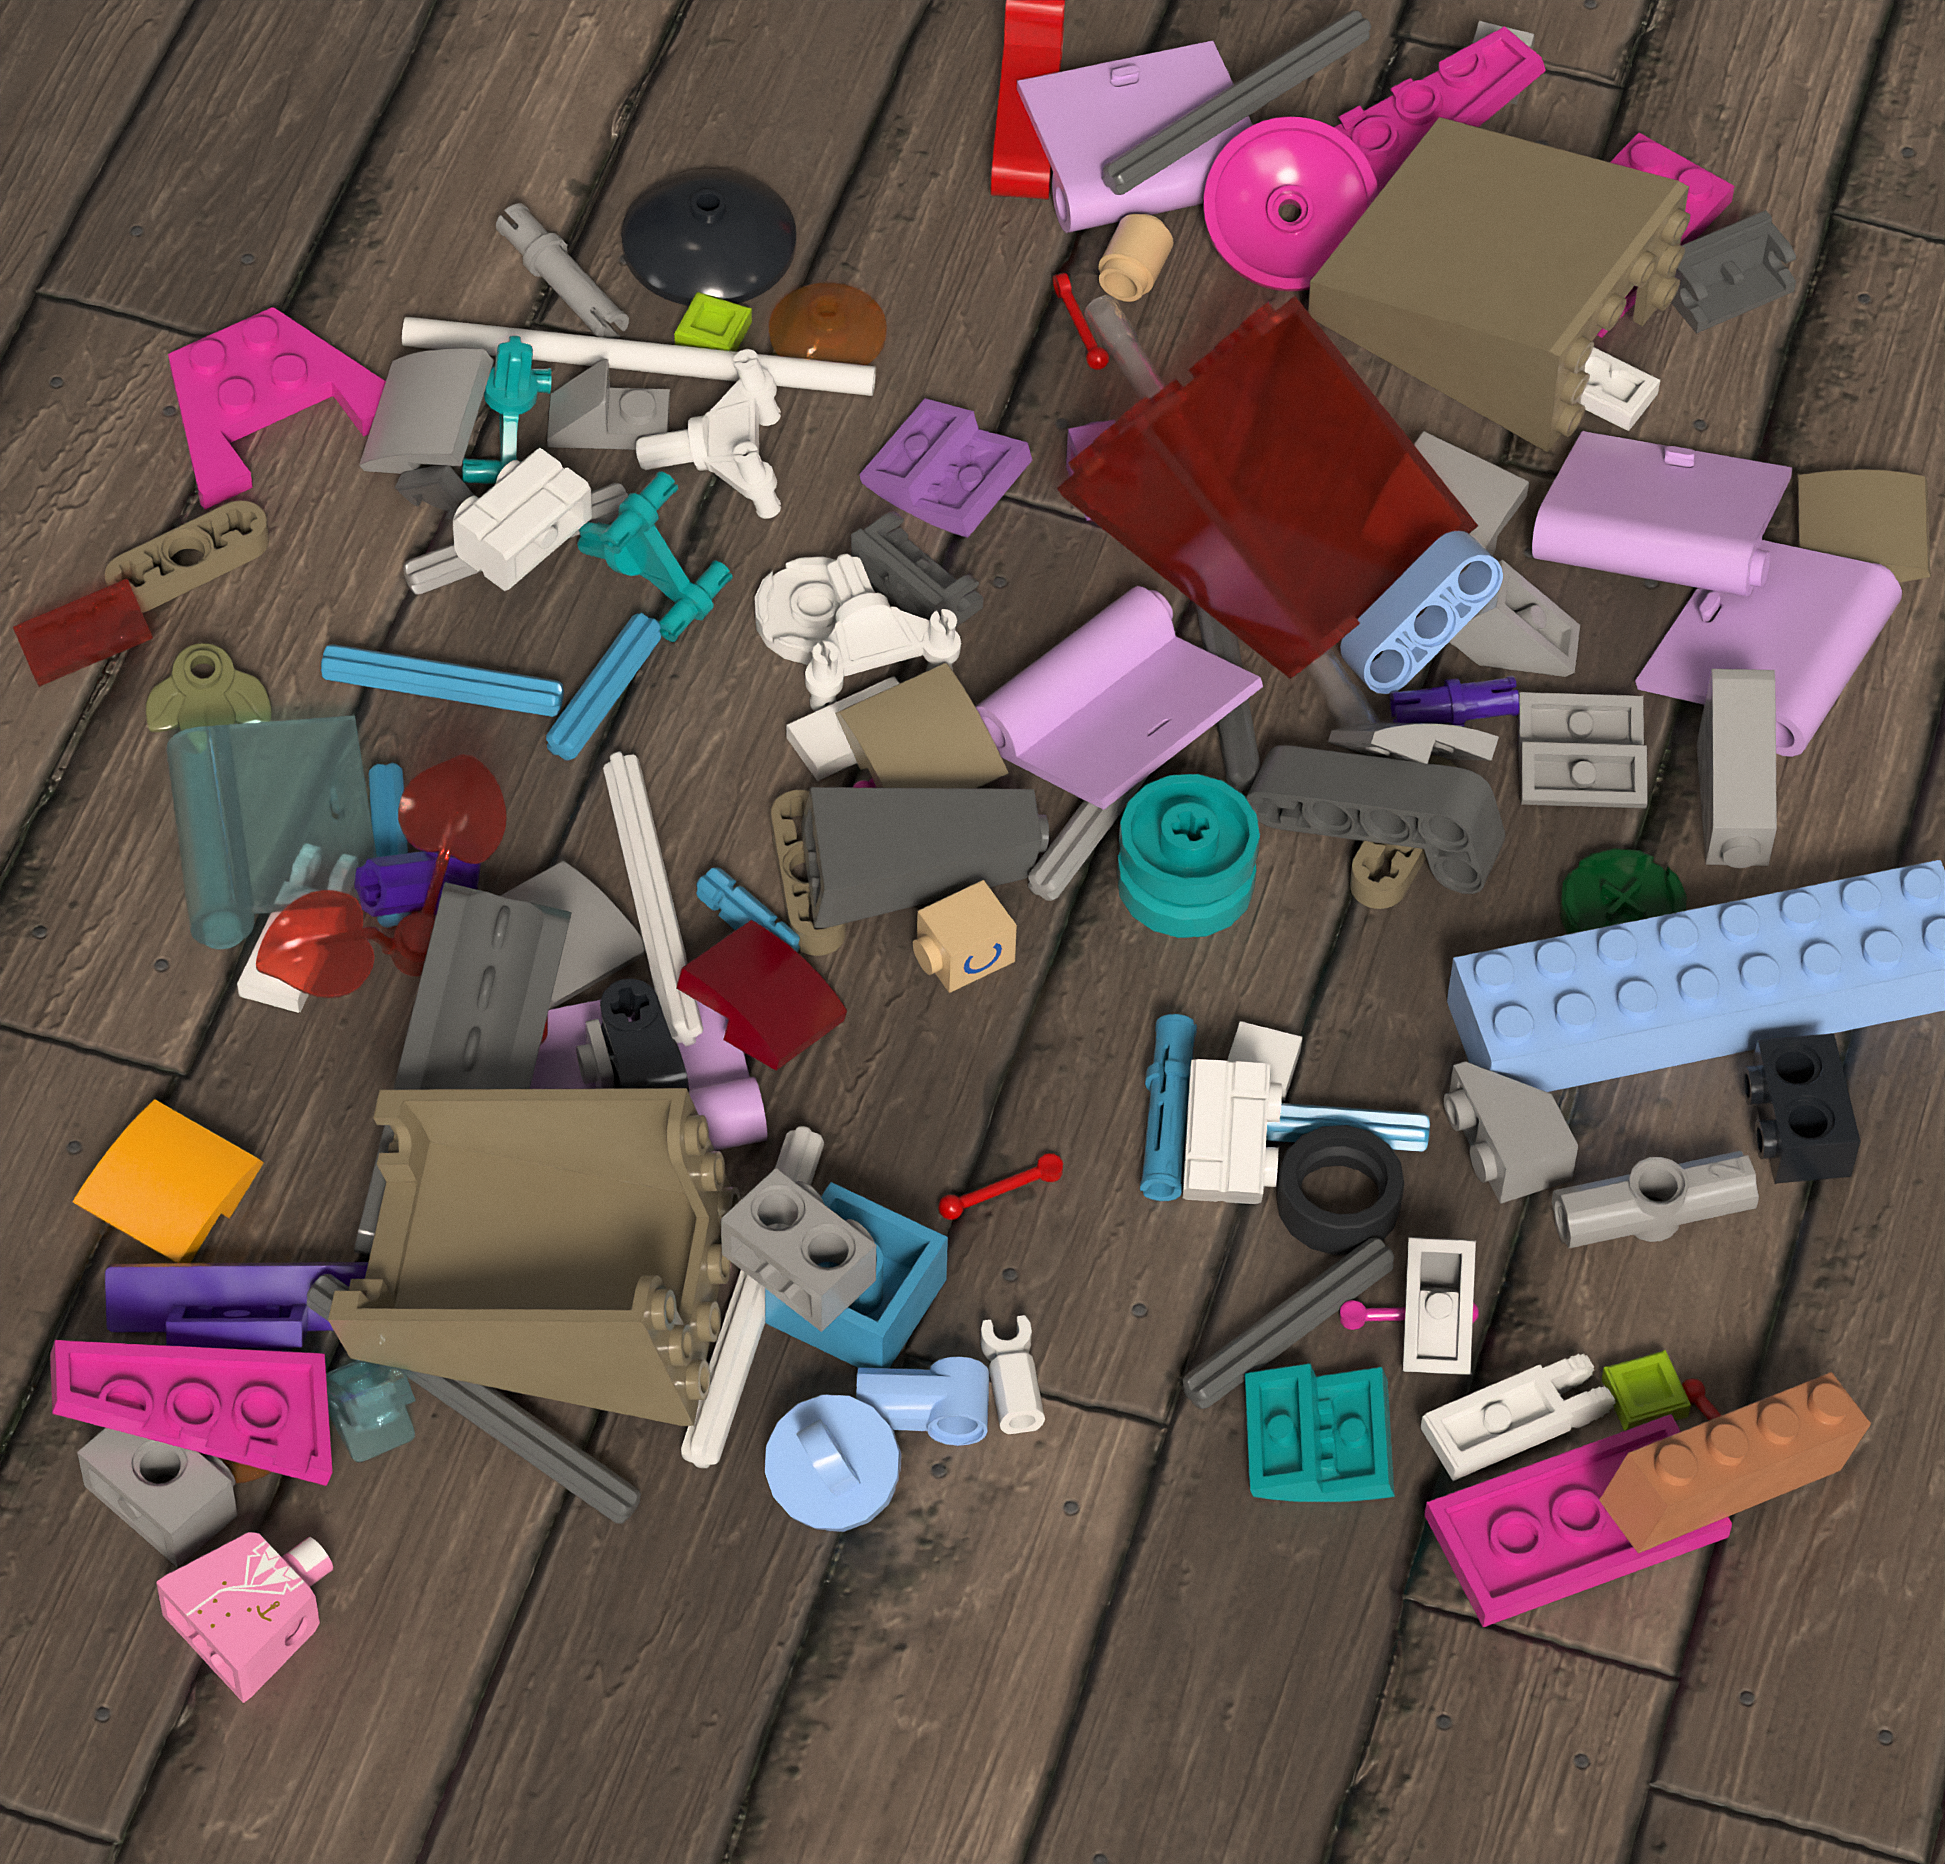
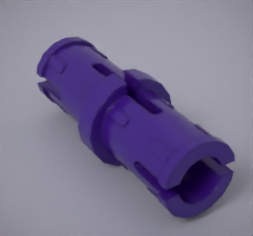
M1514 676L1463 684L1460 683L1458 678L1447 679L1444 681V686L1403 692L1392 691L1390 693L1391 717H1396V719H1393V723H1448L1449 725L1464 727L1465 721L1506 715L1517 716L1520 709L1518 690H1513L1517 685Z

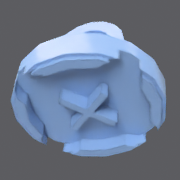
M820 1395L798 1403L777 1422L766 1445L765 1475L773 1497L794 1520L814 1529L845 1532L869 1523L889 1505L899 1480L902 1454L893 1429L872 1406L851 1396Z

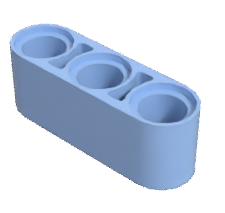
M1463 531L1445 533L1347 630L1340 646L1342 658L1358 677L1376 693L1389 694L1392 691L1400 690L1495 596L1503 580L1502 567L1470 534ZM1471 563V564L1468 566V568H1467L1464 572H1462V573L1460 574L1461 570H1462L1467 564ZM1425 607H1427V608L1425 609V611H1424L1420 616H1418V617L1416 618V616L1418 615V613H1419L1422 609H1424ZM1383 651L1380 657L1372 662L1375 656Z

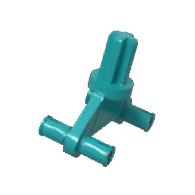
M510 336L508 342L498 345L495 367L491 369L483 394L485 402L490 408L499 412L500 461L463 458L462 481L464 483L496 484L497 477L502 469L511 461L517 460L519 415L529 411L536 404L538 393H551V368L532 369L533 348L530 344L521 343L520 336Z
M659 471L656 477L639 495L630 493L619 505L618 517L611 525L601 522L596 524L587 522L579 529L581 538L577 542V546L583 554L605 559L607 565L614 572L629 576L640 574L675 602V605L658 621L661 625L659 630L661 636L670 642H675L678 639L677 637L694 619L703 620L714 608L712 599L733 579V575L728 573L730 570L723 563L714 560L694 584L689 581L654 525L659 519L657 510L678 490V485L674 484L675 480L667 473Z

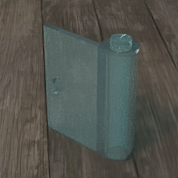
M355 715L194 727L175 734L168 741L166 752L191 935L196 941L214 949H228L238 945L252 933L255 914L361 905L359 895L354 888L357 867L364 866L368 858H375L377 855ZM330 804L332 805L333 812L337 814V820L332 817Z

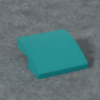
M1311 1363L1245 1373L1250 1491L1253 1497L1294 1502H1348L1395 1497L1388 1379L1382 1367L1316 1377Z

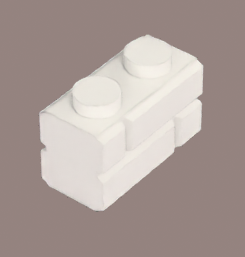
M541 448L536 449L524 461L513 460L508 463L498 475L496 484L480 498L471 496L462 502L453 518L454 549L458 557L477 571H483L484 576L502 590H509L592 518L591 488L586 480L568 467L564 469L561 463Z
M1208 1059L1191 1060L1182 1198L1198 1201L1258 1204L1262 1201L1264 1186L1276 1187L1278 1148L1266 1147L1267 1122H1280L1282 1083L1269 1082L1270 1065L1266 1063L1228 1062Z

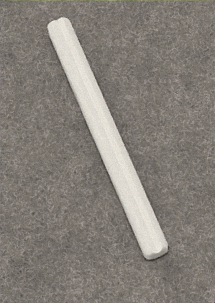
M619 751L611 754V761L604 765L603 770L655 992L671 1037L675 1039L676 1043H683L686 1047L696 1043V1037L704 1030L697 1000L676 989L681 969L688 962L640 762L634 754L624 756Z
M798 1126L796 1130L789 1131L786 1134L775 1168L795 1183L803 1181L811 1186L824 1146L822 1136L812 1132L809 1127ZM778 1223L769 1225L768 1227L773 1229H783L788 1227V1225ZM742 1270L740 1271L709 1364L710 1388L706 1400H699L695 1425L688 1426L681 1447L683 1459L694 1463L699 1468L707 1469L710 1465L717 1464L720 1461L765 1325V1288Z

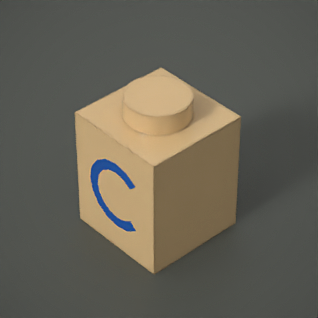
M982 880L918 911L917 939L913 941V950L922 969L928 975L935 973L947 991L951 993L1015 962L1017 925L986 882Z

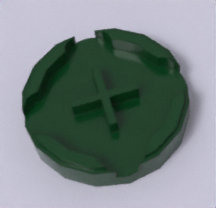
M1613 848L1591 853L1579 862L1578 868L1573 870L1571 874L1569 872L1562 885L1559 916L1568 935L1686 911L1687 895L1678 875L1668 866L1665 871L1660 865L1653 863V856L1639 850Z

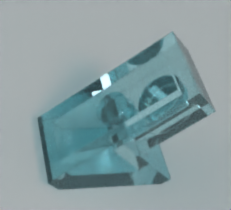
M361 1360L326 1373L329 1416L351 1458L355 1462L366 1461L408 1443L415 1438V1431L405 1405L414 1402L415 1398L406 1375L394 1367Z

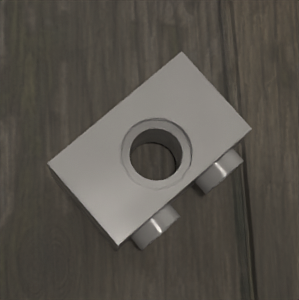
M109 1428L102 1430L77 1452L84 1486L177 1568L238 1516L233 1486L235 1485L234 1476L218 1457L211 1455L203 1457L196 1451ZM170 1475L175 1477L166 1483H151L153 1479L159 1476Z

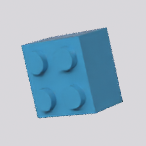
M830 1182L821 1196L825 1206L845 1221L852 1219L861 1224L870 1233L876 1244V1281L822 1332L765 1288V1323L857 1368H890L947 1280L948 1237ZM823 1262L817 1265L825 1268L836 1267L839 1264L834 1262Z

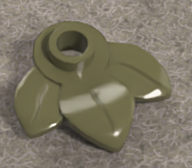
M209 643L194 644L182 650L173 663L172 675L152 689L146 702V719L150 732H164L180 727L187 743L199 755L210 761L220 753L228 742L235 728V723L257 729L268 728L271 723L270 700L261 682L252 675L235 670L227 652ZM199 664H208L215 671L210 677L202 679L194 676L192 670Z

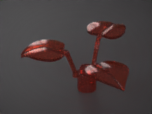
M460 754L422 771L405 788L398 808V821L404 836L410 844L425 852L439 851L421 913H413L404 917L397 925L393 938H389L376 927L362 928V908L353 896L336 890L314 891L293 901L275 918L260 945L256 958V970L262 974L279 979L305 994L322 998L342 997L359 989L369 977L375 959L373 948L368 941L371 939L382 947L384 954H391L394 965L401 972L410 976H422L436 919L433 917L450 856L452 855L458 860L469 864L482 863L497 850L505 832L507 816L503 794L489 769L474 756ZM548 1017L546 1019L541 1044H543L546 1041L548 1035Z

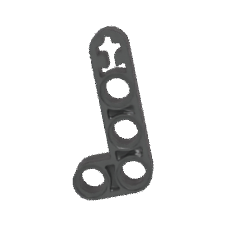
M1276 746L1268 752L1246 797L1257 814L1258 822L1267 827L1424 849L1435 879L1444 887L1462 894H1475L1482 890L1505 841L1504 826L1489 783L1475 772L1459 767L1423 764L1295 746Z

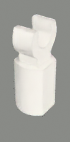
M1025 1315L1017 1316V1336L1009 1341L1001 1340L995 1336L991 1320H983L981 1327V1349L986 1358L991 1361L989 1372L999 1425L1006 1434L1036 1431L1045 1421L1033 1357L1029 1354L1032 1330L1030 1322Z

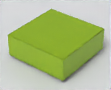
M697 292L674 333L675 345L736 352L752 323V309Z
M1666 1350L1603 1368L1601 1380L1615 1398L1614 1401L1616 1403L1613 1407L1624 1431L1672 1414L1675 1421L1689 1416L1691 1404Z

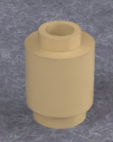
M1130 214L1121 219L1099 262V283L1110 296L1121 301L1132 302L1140 299L1143 294L1148 293L1152 289L1173 247L1172 235L1161 220L1149 214Z

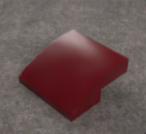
M750 920L682 967L676 987L679 991L729 1019L723 1038L724 1041L775 1071L845 1020L847 1009L836 993L801 955L779 937L753 920Z

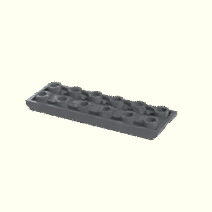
M445 882L393 1090L530 1089L572 912L531 902L509 899L489 892ZM384 1125L354 1248L355 1253L368 1256L371 1254L386 1181L377 1166L379 1153H389V1143L393 1142L394 1132L390 1125Z

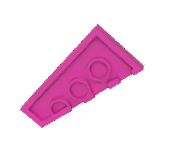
M1504 26L1440 61L1439 70L1422 80L1413 81L1412 78H1409L1390 88L1392 96L1363 111L1359 105L1339 116L1341 124L1334 128L1349 137L1363 152L1374 172L1378 192L1380 193L1439 117L1480 127L1542 75L1546 69L1542 57Z
M65 1340L54 1341L50 1353L52 1414L327 1486L332 1475L325 1354Z

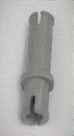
M513 204L504 211L518 225L515 223L511 225L505 217L500 215L496 222V229L521 253L523 265L534 276H542L590 328L595 337L618 339L620 335L607 322H614L622 331H625L629 324V317L611 301L572 257L569 256L567 244L556 233H548L524 204Z

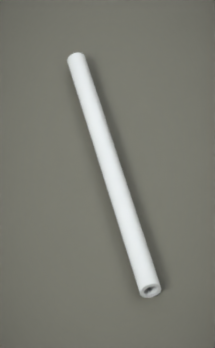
M405 317L402 329V345L408 347L436 350L479 348L485 349L489 355L496 356L498 345L508 342L510 336L516 335L521 337V343L532 346L533 360L593 366L600 360L609 359V368L736 382L740 379L733 365L735 363L733 357L738 353L735 351L416 317ZM757 354L762 369L772 374L776 386L873 396L876 366Z

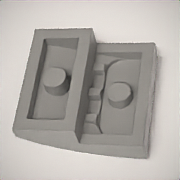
M479 348L438 349L413 353L392 361L359 464L363 471L402 474V472L419 469L420 464L461 466L494 362L487 351Z
M1423 431L1379 498L1361 532L1360 540L1412 565L1445 533L1463 531L1473 536L1493 555L1496 550L1497 536L1527 497L1529 481ZM1471 563L1467 564L1461 570L1460 574L1464 572Z
M1519 692L1520 709L1517 715L1521 805L1647 807V745H1644L1643 696Z
M1367 723L1332 730L1328 742L1365 756L1428 764L1430 754L1446 759L1491 761L1499 737L1479 730L1454 725Z
M564 861L500 895L509 899L531 902L572 912L549 1010L637 961L646 953L643 938L624 914L597 886Z

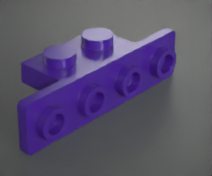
M369 1262L110 1264L105 1271L106 1326L111 1332H166V1346L223 1349L251 1348V1350L292 1352V1347L303 1346L308 1331H334L327 1320L307 1306L306 1295L316 1280L323 1274H331L349 1287L351 1279H365Z

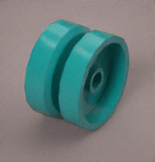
M1199 774L1169 775L1149 783L1128 801L1120 822V852L1117 863L1119 897L1132 917L1151 930L1177 938L1206 937L1230 927L1248 909L1255 889L1256 860L1259 852L1260 833L1257 814L1245 796L1222 780Z

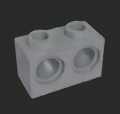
M777 1168L721 1218L722 1255L821 1332L876 1281V1244L870 1233L855 1220L847 1219L845 1221L825 1206L820 1195L810 1185L803 1181L795 1183ZM778 1223L788 1225V1227L783 1229H773L768 1226ZM823 1262H834L839 1265L836 1267L825 1268L818 1266L817 1264Z

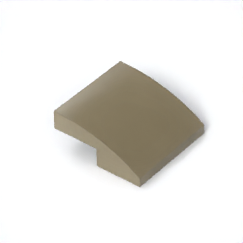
M1869 469L1823 471L1798 475L1799 548L1881 564L1894 574L1899 583L1931 577L1928 483L1925 476L1906 472Z
M943 663L835 713L860 770L868 768L876 788L976 789L1008 774L1002 757L979 712L947 663Z

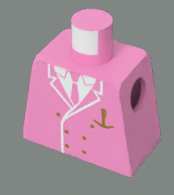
M248 1532L158 1580L156 1584L162 1615L244 1703L316 1631L320 1622L316 1596L310 1587L333 1570V1565L325 1550L311 1537H307L281 1557L259 1533Z

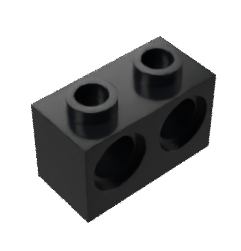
M1835 1034L1758 1040L1752 1066H1745L1743 1069V1091L1746 1103L1757 1106L1760 1120L1756 1122L1755 1126L1756 1148L1760 1159H1769L1774 1184L1851 1177L1861 1141ZM1785 1080L1794 1081V1082H1797L1798 1084L1789 1083V1082H1787V1081H1785ZM1797 1134H1805L1812 1138L1801 1137Z

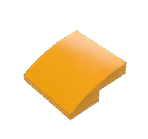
M154 1099L112 1144L72 1202L175 1263H191L220 1214L230 1219L264 1162Z

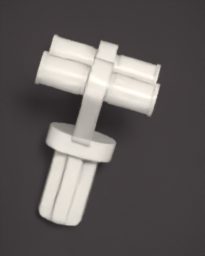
M745 349L739 351L733 357L735 362L733 365L740 379L711 411L703 416L690 418L688 429L639 438L636 441V453L640 467L645 470L694 462L697 470L714 472L746 498L751 499L755 505L757 515L761 518L769 519L780 512L781 506L779 505H781V502L774 491L777 485L775 473L768 463L761 460L759 455V424L763 426L775 424L781 417L779 414L781 411L774 399L777 387L772 374L762 369L758 355L754 350Z
M847 553L839 555L837 560L828 564L827 575L841 607L837 610L835 616L837 620L835 628L826 641H823L822 646L820 643H817L813 647V659L805 671V685L811 693L810 706L813 711L816 712L825 708L826 703L827 706L836 703V695L842 690L844 676L921 655L928 661L926 671L943 663H947L953 671L952 663L959 658L961 651V639L955 631L957 618L953 612L941 609V620L938 611H935L931 615L930 620L901 611L897 607H890L884 595L874 593L860 558L851 557Z

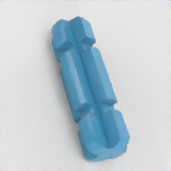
M718 867L711 868L706 875L699 878L696 883L698 888L696 892L697 897L711 910L716 911L720 908L721 912L718 916L733 929L737 930L750 920H753L779 937L796 952L799 951V935L782 921L776 924L777 916L744 887H733L736 880L723 869Z

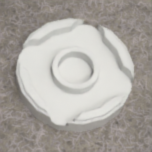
M824 556L797 558L787 562L786 569L777 572L774 576L772 571L762 580L755 596L756 630L766 646L784 659L809 665L813 659V647L817 643H820L822 646L823 641H826L837 623L835 616L841 606L827 575V566L835 561V559Z

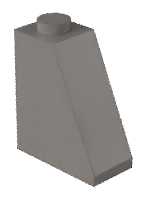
M1711 669L1696 744L1706 865H1728L1734 868L1768 866L1777 829L1775 670Z

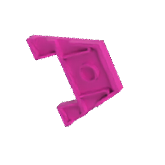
M274 307L169 353L171 376L201 506L206 510L253 488L251 472L230 445L231 442L330 397L336 399L363 437L367 436L370 433L386 381Z

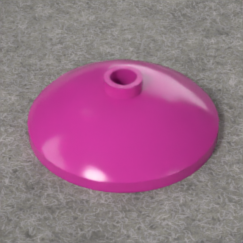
M1279 117L1250 126L1235 136L1222 149L1207 177L1203 212L1211 242L1218 254L1232 270L1248 281L1268 289L1304 291L1310 290V281L1379 195L1370 163L1349 137L1321 121L1303 117ZM1292 204L1299 209L1301 216L1296 221L1287 222L1280 217L1279 209L1284 205Z

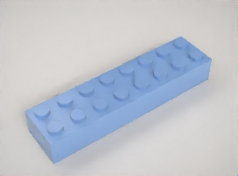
M1941 860L1454 957L1447 1003L1469 1063L1545 1092L1755 1050L1757 1041L1762 1039L1838 1033L1945 1011V869Z

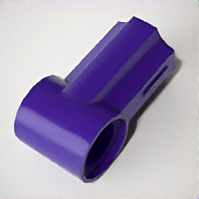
M436 837L426 842L425 851L368 858L364 866L357 867L354 888L359 895L361 909L372 917L421 910L437 915L445 882L477 890L482 848L478 844L462 838Z

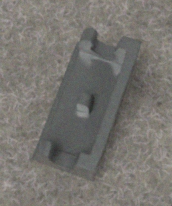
M1766 210L1682 245L1685 247V253L1675 274V277L1680 280V286L1671 303L1697 334L1794 292L1796 280L1789 269L1782 264L1781 260L1785 264L1796 260L1795 252L1787 239L1772 223L1770 214Z
M889 512L864 530L858 529L851 534V557L861 559L875 593L884 595L890 607H897L901 611L930 620L931 615L935 611H938L941 620V609L950 610L957 618L956 627L983 608V597L978 592L973 591L979 585V581L971 575H965L956 580L913 544L903 529H896L904 521L896 512Z

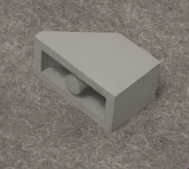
M1504 560L1498 561L1503 572L1500 589L1449 643L1461 650L1479 666L1562 677L1575 673L1580 624Z

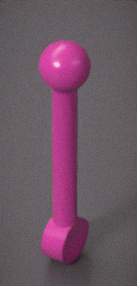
M1351 1300L1341 1306L1339 1319L1345 1328L1355 1330L1361 1328L1365 1321L1405 1320V1307L1365 1308L1362 1303ZM1474 1302L1472 1324L1479 1316V1310Z

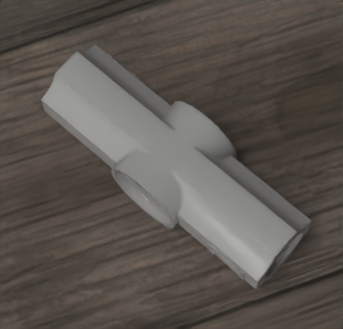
M1741 1151L1680 1164L1663 1157H1649L1639 1161L1632 1168L1631 1174L1554 1190L1551 1203L1554 1210L1555 1227L1561 1243H1565L1568 1248H1574L1630 1235L1649 1242L1663 1241L1670 1238L1681 1224L1756 1209L1759 1194L1756 1185V1173L1749 1155L1744 1156ZM1647 1197H1655L1663 1201L1656 1202L1649 1200Z

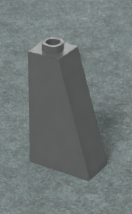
M811 787L801 823L814 927L829 928L942 900L982 880L990 888L1028 878L1029 873L1034 868L1038 852H1046L1049 842L1048 819L1045 814H1038L1034 789Z

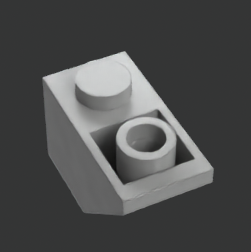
M1466 1061L1453 1065L1450 1091L1444 1095V1107L1448 1120L1455 1131L1463 1130L1471 1146L1470 1158L1473 1169L1482 1183L1489 1181L1500 1204L1572 1181L1578 1144L1552 1094Z

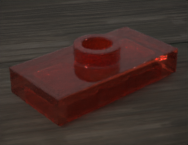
M128 579L13 627L39 687L153 639Z

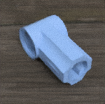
M947 1357L938 1360L931 1365L930 1370L858 1368L856 1399L872 1406L893 1430L927 1431L931 1438L943 1444L955 1446L970 1445L985 1438L988 1431L989 1371L982 1362L967 1357Z

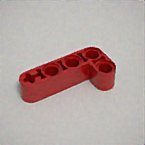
M1006 0L1004 49L992 161L991 196L1049 200L1052 168L1017 91V81L1061 72L1065 0Z

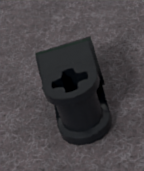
M633 978L621 979L612 983L603 992L600 1009L603 1020L601 1029L613 1069L615 1089L687 1088L689 1092L688 1077L681 1052L675 1039L671 1037L654 989L644 981Z

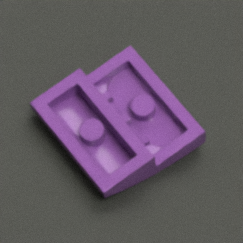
M925 398L859 476L863 485L894 506L933 526L968 538L1031 463L1032 456L1027 442L978 429L973 411Z

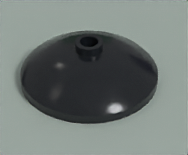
M722 169L690 170L656 182L642 192L632 203L625 215L621 233L624 259L634 277L654 294L686 306H690L697 292L735 304L743 303L763 294L778 283L786 274L794 259L797 243L794 217L790 208L778 193L753 177Z

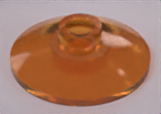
M838 283L811 284L791 292L776 305L769 321L771 345L776 354L782 357L868 365L880 354L887 335L885 315L877 302L857 288Z

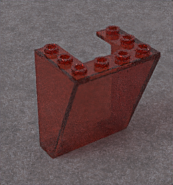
M1296 296L1292 297L1276 311L1267 302L1251 314L1237 329L1220 341L1212 351L1188 369L1194 379L1183 387L1177 379H1174L1151 399L1145 396L1120 416L1118 421L1095 438L1092 444L1067 463L1074 473L1057 487V490L1067 501L1289 679L1322 656L1360 624L1357 619L1438 538L1452 531H1463L1470 534L1478 527V524Z

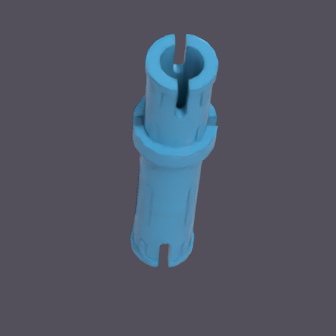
M1168 1014L1157 1019L1155 1024L1153 1064L1147 1068L1145 1077L1146 1088L1150 1091V1103L1140 1191H1143L1145 1197L1156 1201L1177 1199L1181 1196L1183 1188L1181 1182L1187 1128L1189 1077L1197 1025H1194L1193 1019L1179 1014Z

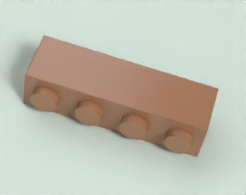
M1831 1372L1629 1452L1599 1501L1637 1553H1641L1841 1471L1871 1423Z

